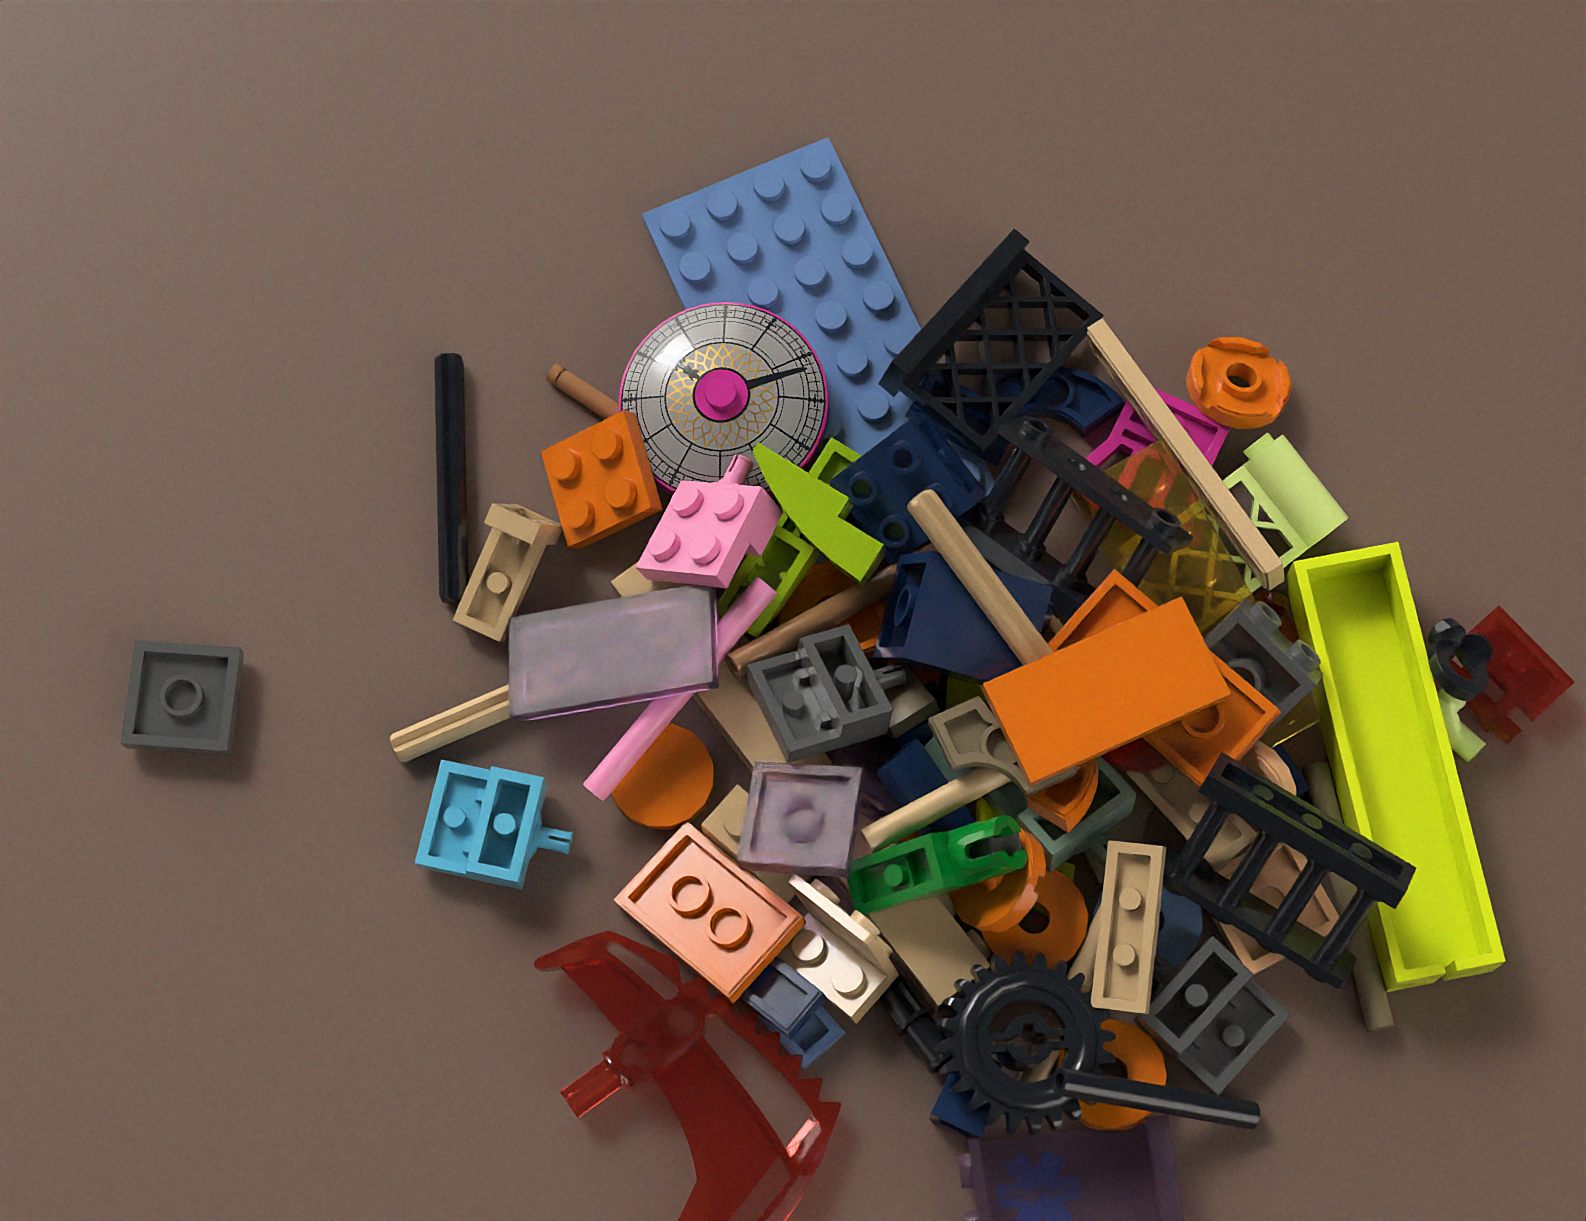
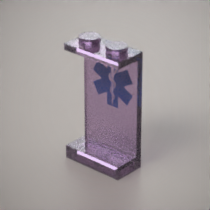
M1168 1114L1145 1117L1134 1128L1118 1131V1129H1103L1102 1131L1090 1128L980 1143L979 1138L967 1140L965 1145L966 1154L957 1155L961 1189L971 1188L974 1210L965 1211V1221H1184Z

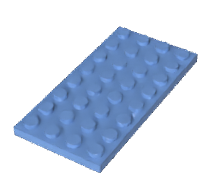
M829 137L642 214L643 223L683 310L719 302L753 305L768 310L789 322L807 339L816 352L826 378L829 395V416L822 444L816 456L805 470L809 473L831 437L858 454L863 455L909 419L905 415L912 400L901 391L893 397L878 383L891 361L921 328ZM947 440L987 492L978 501L979 503H984L995 484L985 460ZM775 495L772 496L771 498L782 509V506L780 505ZM849 512L845 521L866 533L851 512ZM820 554L814 564L828 560Z

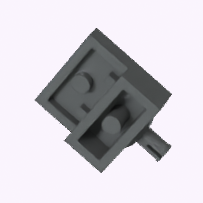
M849 624L802 637L799 640L797 651L748 664L745 675L787 763L887 734L893 709L883 690L898 685H905L906 683L905 671L901 669L902 665L899 662L872 670Z
M1212 936L1204 941L1188 960L1174 967L1156 951L1153 977L1159 984L1156 986L1150 1001L1149 1014L1139 1013L1133 1021L1145 1033L1150 1035L1162 1049L1210 1094L1219 1095L1291 1014L1251 978L1254 974Z

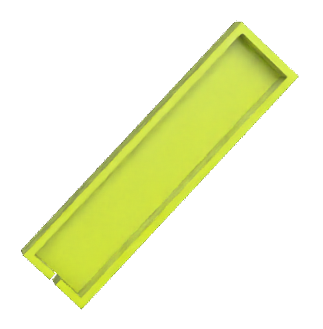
M1399 542L1293 561L1285 577V585L1298 638L1307 643L1321 660V664L1317 668L1323 673V676L1317 686L1311 691L1344 825L1416 867L1410 885L1396 909L1383 902H1376L1367 916L1385 990L1390 992L1431 984L1442 976L1444 981L1492 972L1506 962L1433 675L1428 663L1429 660Z

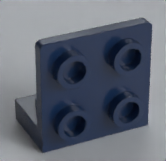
M923 409L834 476L829 482L832 488L850 498L853 505L850 510L851 514L867 535L884 544L887 551L884 557L890 564H896L899 555L911 553L929 539L907 507L908 503L919 493L930 489L935 491L955 519L972 508L987 493Z

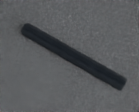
M441 353L434 359L439 596L443 603L459 604L469 583L464 362L460 354Z

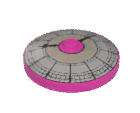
M719 302L699 305L675 314L658 325L642 340L630 358L623 374L619 393V412L625 410L635 413L655 484L668 494L673 496L681 480L708 483L718 482L724 477L732 457L737 454V456L743 455L754 464L743 485L760 486L772 497L774 493L767 484L752 452L754 447L759 442L805 471L816 456L825 436L829 416V395L825 374L816 352L807 339L794 326L780 316L753 305Z

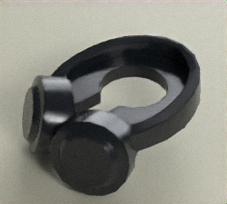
M1453 618L1439 621L1433 626L1428 635V642L1431 645L1428 652V663L1433 677L1444 691L1452 697L1461 701L1475 700L1489 684L1486 665L1493 658V644L1482 633L1473 632L1466 634L1465 628ZM1456 656L1459 662L1468 670L1472 679H1466L1459 675L1452 668L1449 660Z

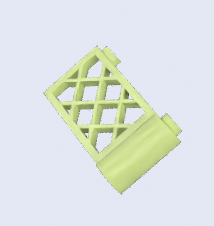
M1268 432L1243 451L1249 461L1223 480L1228 489L1239 482L1252 499L1250 519L1258 529L1277 531L1291 548L1279 557L1283 563V568L1349 518L1283 434L1276 440ZM1198 499L1180 513L1177 518L1180 520L1181 526L1189 520L1212 523L1209 551L1201 552L1180 549L1169 554L1170 562L1167 585L1147 583L1143 579L1138 589L1158 606L1163 605V603L1152 590L1166 592L1165 603L1172 601L1173 593L1202 596L1201 619L1196 622L1201 633L1262 584L1256 576L1251 579L1252 570L1241 556L1216 553L1219 525L1211 515L1198 514L1205 508L1200 499ZM1259 509L1270 522L1258 521ZM1138 534L1118 548L1124 557L1116 563L1121 572L1142 539ZM1178 556L1207 560L1204 590L1174 586ZM1215 561L1245 564L1242 587L1234 593L1211 591ZM1211 598L1225 599L1209 612Z

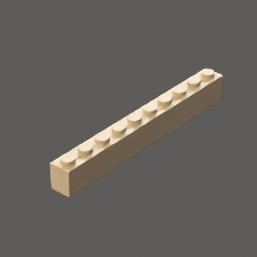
M637 562L611 581L614 596L675 674L721 620L722 616L713 611L718 601L712 594L704 598L692 584L647 580L636 569ZM742 635L728 653L749 643V640ZM724 657L692 695L693 699L853 905L843 863L872 854L866 846L860 830L885 817L884 813L873 801L866 805L853 790L858 785V782L841 759L832 763L825 753L787 763L745 676L739 679L736 678L730 671ZM893 843V844H891L890 846H888V847H886V848L895 846L896 844ZM946 893L930 899L911 901L870 916H865L880 930L878 937L892 949V957L929 1005L932 1006L936 1014L944 1009L942 1001L945 998H958L961 996L954 988L956 980L965 979L976 984L970 973L973 965H982L988 971H990L991 967L986 960L991 956L989 948L973 929H970L967 933L962 930L952 917L957 912L954 909V903Z

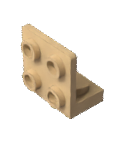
M794 874L788 881V884L809 912L804 917L807 923L777 956L823 991L829 1003L857 1024L899 976V973L888 958L893 951L878 937L880 930L868 918L857 910L850 916L838 905L840 902L838 896L825 884L815 879L809 885L797 874Z

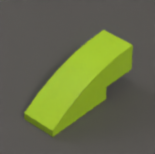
M758 442L752 452L767 484L788 518L806 540L836 569L865 588L887 553L884 544L845 521L853 507L849 497Z

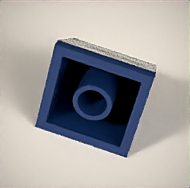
M928 551L899 555L873 658L894 664L899 662L902 666L978 685H983L987 681L1023 666L940 553ZM992 569L1040 635L1041 632L1046 631L1051 622L1054 609L1053 602L1049 601L1053 587Z

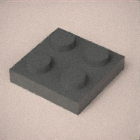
M135 640L121 744L128 749L231 756L244 659L243 650L239 647Z

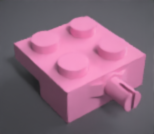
M735 454L724 477L718 482L708 483L681 480L636 566V569L647 580L728 588L744 554L762 555L783 511L762 487L743 485L751 469L754 467L753 462L743 455L737 456Z

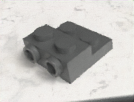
M1245 598L1208 633L1204 641L1211 652L1282 711L1281 715L1266 730L1265 733H1267L1317 686L1323 676V673L1317 668L1321 664V660L1307 643L1297 640L1292 644L1278 630L1282 622L1271 607L1262 601H1258L1253 605Z

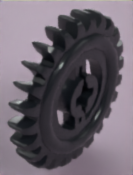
M1017 950L1011 956V967H1009L1000 955L995 954L990 959L992 973L979 964L971 967L970 973L976 984L965 979L955 981L954 988L961 994L963 999L948 997L942 1001V1006L955 1016L954 1018L940 1019L935 1024L937 1029L951 1034V1038L936 1044L934 1050L936 1052L952 1054L953 1057L951 1061L940 1068L939 1073L942 1075L959 1074L960 1079L951 1088L950 1094L957 1095L968 1090L972 1093L965 1108L966 1113L975 1111L983 1104L986 1105L987 1113L984 1121L986 1126L994 1124L1003 1114L1006 1115V1132L1008 1134L1014 1133L1021 1124L1022 1119H1025L1028 1133L1034 1136L1041 1129L1043 1117L1048 1122L1052 1131H1058L1062 1127V1111L1072 1121H1077L1081 1118L1082 1112L1078 1099L1054 1094L1052 1088L1054 1073L1047 1079L1036 1082L1015 1080L1001 1071L992 1059L991 1054H996L997 1059L1007 1069L1023 1072L1040 1064L1049 1057L1051 1051L1064 1050V1058L1059 1067L1106 1075L1099 1069V1065H1111L1115 1062V1057L1110 1052L1102 1049V1045L1114 1041L1116 1035L1111 1031L1101 1029L1100 1024L1108 1019L1111 1014L1108 1010H1094L1091 1004L1092 991L1083 993L1080 990L1085 980L1083 973H1078L1070 980L1065 977L1067 965L1064 960H1060L1049 970L1047 969L1046 956L1042 952L1036 954L1032 964L1028 965L1024 954ZM1020 1001L1035 1003L1050 1011L1062 1028L1051 1029L1042 1018L1026 1014L1017 1017L999 1032L988 1033L989 1025L996 1012L1005 1005ZM1021 1034L1023 1041L1032 1042L1033 1045H1041L1026 1053L1024 1047L1015 1046L1014 1043L1008 1042ZM1048 1039H1060V1041H1046V1040H1048ZM1081 1100L1088 1106L1097 1104V1102Z

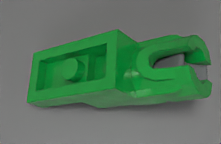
M1001 815L948 832L929 833L843 863L854 909L864 916H870L911 901L930 899L1024 868L1028 861L1027 850H1023L1019 835L1022 831L1017 821L1009 815Z

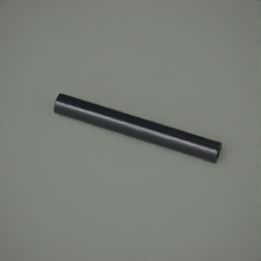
M1059 1067L1055 1071L1052 1080L1054 1094L1064 1097L1251 1130L1257 1126L1260 1119V1107L1253 1101Z

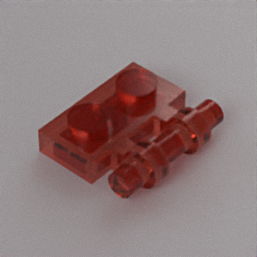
M1498 605L1468 633H1482L1492 642L1494 654L1491 661L1486 665L1489 678L1505 695L1495 703L1483 691L1475 700L1466 701V704L1479 716L1476 722L1487 733L1492 730L1508 745L1522 732L1508 716L1512 710L1518 707L1533 722L1575 682ZM1453 659L1449 660L1450 665L1459 675L1466 679H1472L1464 666L1461 668Z

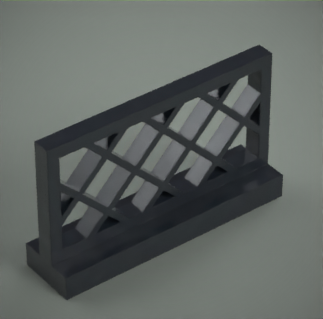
M1015 228L891 361L878 383L893 397L901 391L979 457L1000 435L997 433V430L1001 423L1013 420L1087 337V328L1104 316L1029 254L1025 248L1030 241ZM1023 270L1039 283L1041 296H1017L1014 278ZM1005 289L1006 296H999ZM987 308H1008L1011 330H987L984 311ZM1019 308H1043L1046 329L1022 330ZM1054 308H1069L1085 322L1079 329H1057ZM975 322L976 330H968ZM961 341H978L981 363H956L954 344ZM989 341H1013L1016 363H992ZM1024 341H1048L1051 360L1048 363H1027ZM1059 341H1067L1060 349ZM945 355L946 363H938ZM926 375H948L951 397H933L919 383ZM958 375H983L986 397H961ZM994 375H1018L1021 394L1018 397H997ZM1029 375H1037L1030 383ZM963 409H988L990 429L983 437L965 423ZM999 409H1007L1000 417Z

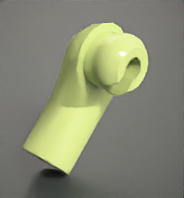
M1441 687L1437 695L1451 749L1469 763L1484 748L1486 743L1460 721L1457 712L1465 706L1466 701L1452 697Z

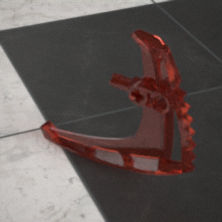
M607 930L578 939L537 958L534 962L537 971L563 970L594 1001L620 1033L612 1044L600 1052L604 1060L559 1091L575 1115L580 1118L623 1086L629 1093L641 1083L653 1079L664 1092L682 1125L690 1147L697 1177L694 1188L678 1221H729L778 1157L789 1179L757 1221H787L797 1207L823 1159L841 1108L840 1102L819 1101L822 1078L797 1079L803 1055L779 1056L777 1052L780 1032L757 1035V1012L752 1011L733 1015V1004L723 995L714 999H708L707 982L701 976L683 984L681 982L680 966L676 959L613 931ZM611 946H618L646 962L678 988L677 995L665 1000L638 974L608 951ZM687 1010L696 1016L697 1026L690 1035L676 1037L667 1031L666 1023L668 1017L673 1012ZM707 1018H718L758 1052L787 1081L812 1113L786 1149L751 1096L704 1039L707 1031ZM633 1043L638 1049L648 1046L652 1050L645 1054L649 1063L641 1069L635 1063H631L628 1066L622 1064V1061L628 1058L625 1049Z

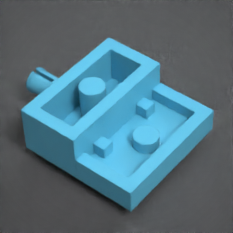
M441 760L415 865L423 869L522 890L529 861L537 851V848L562 852L568 855L571 849L570 844H572L573 832L543 827L541 811L548 787L544 777L493 766L488 770Z

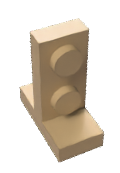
M492 503L484 521L492 529L453 617V621L496 641L503 642L506 640L546 545H556L562 532V526L560 523L518 504Z

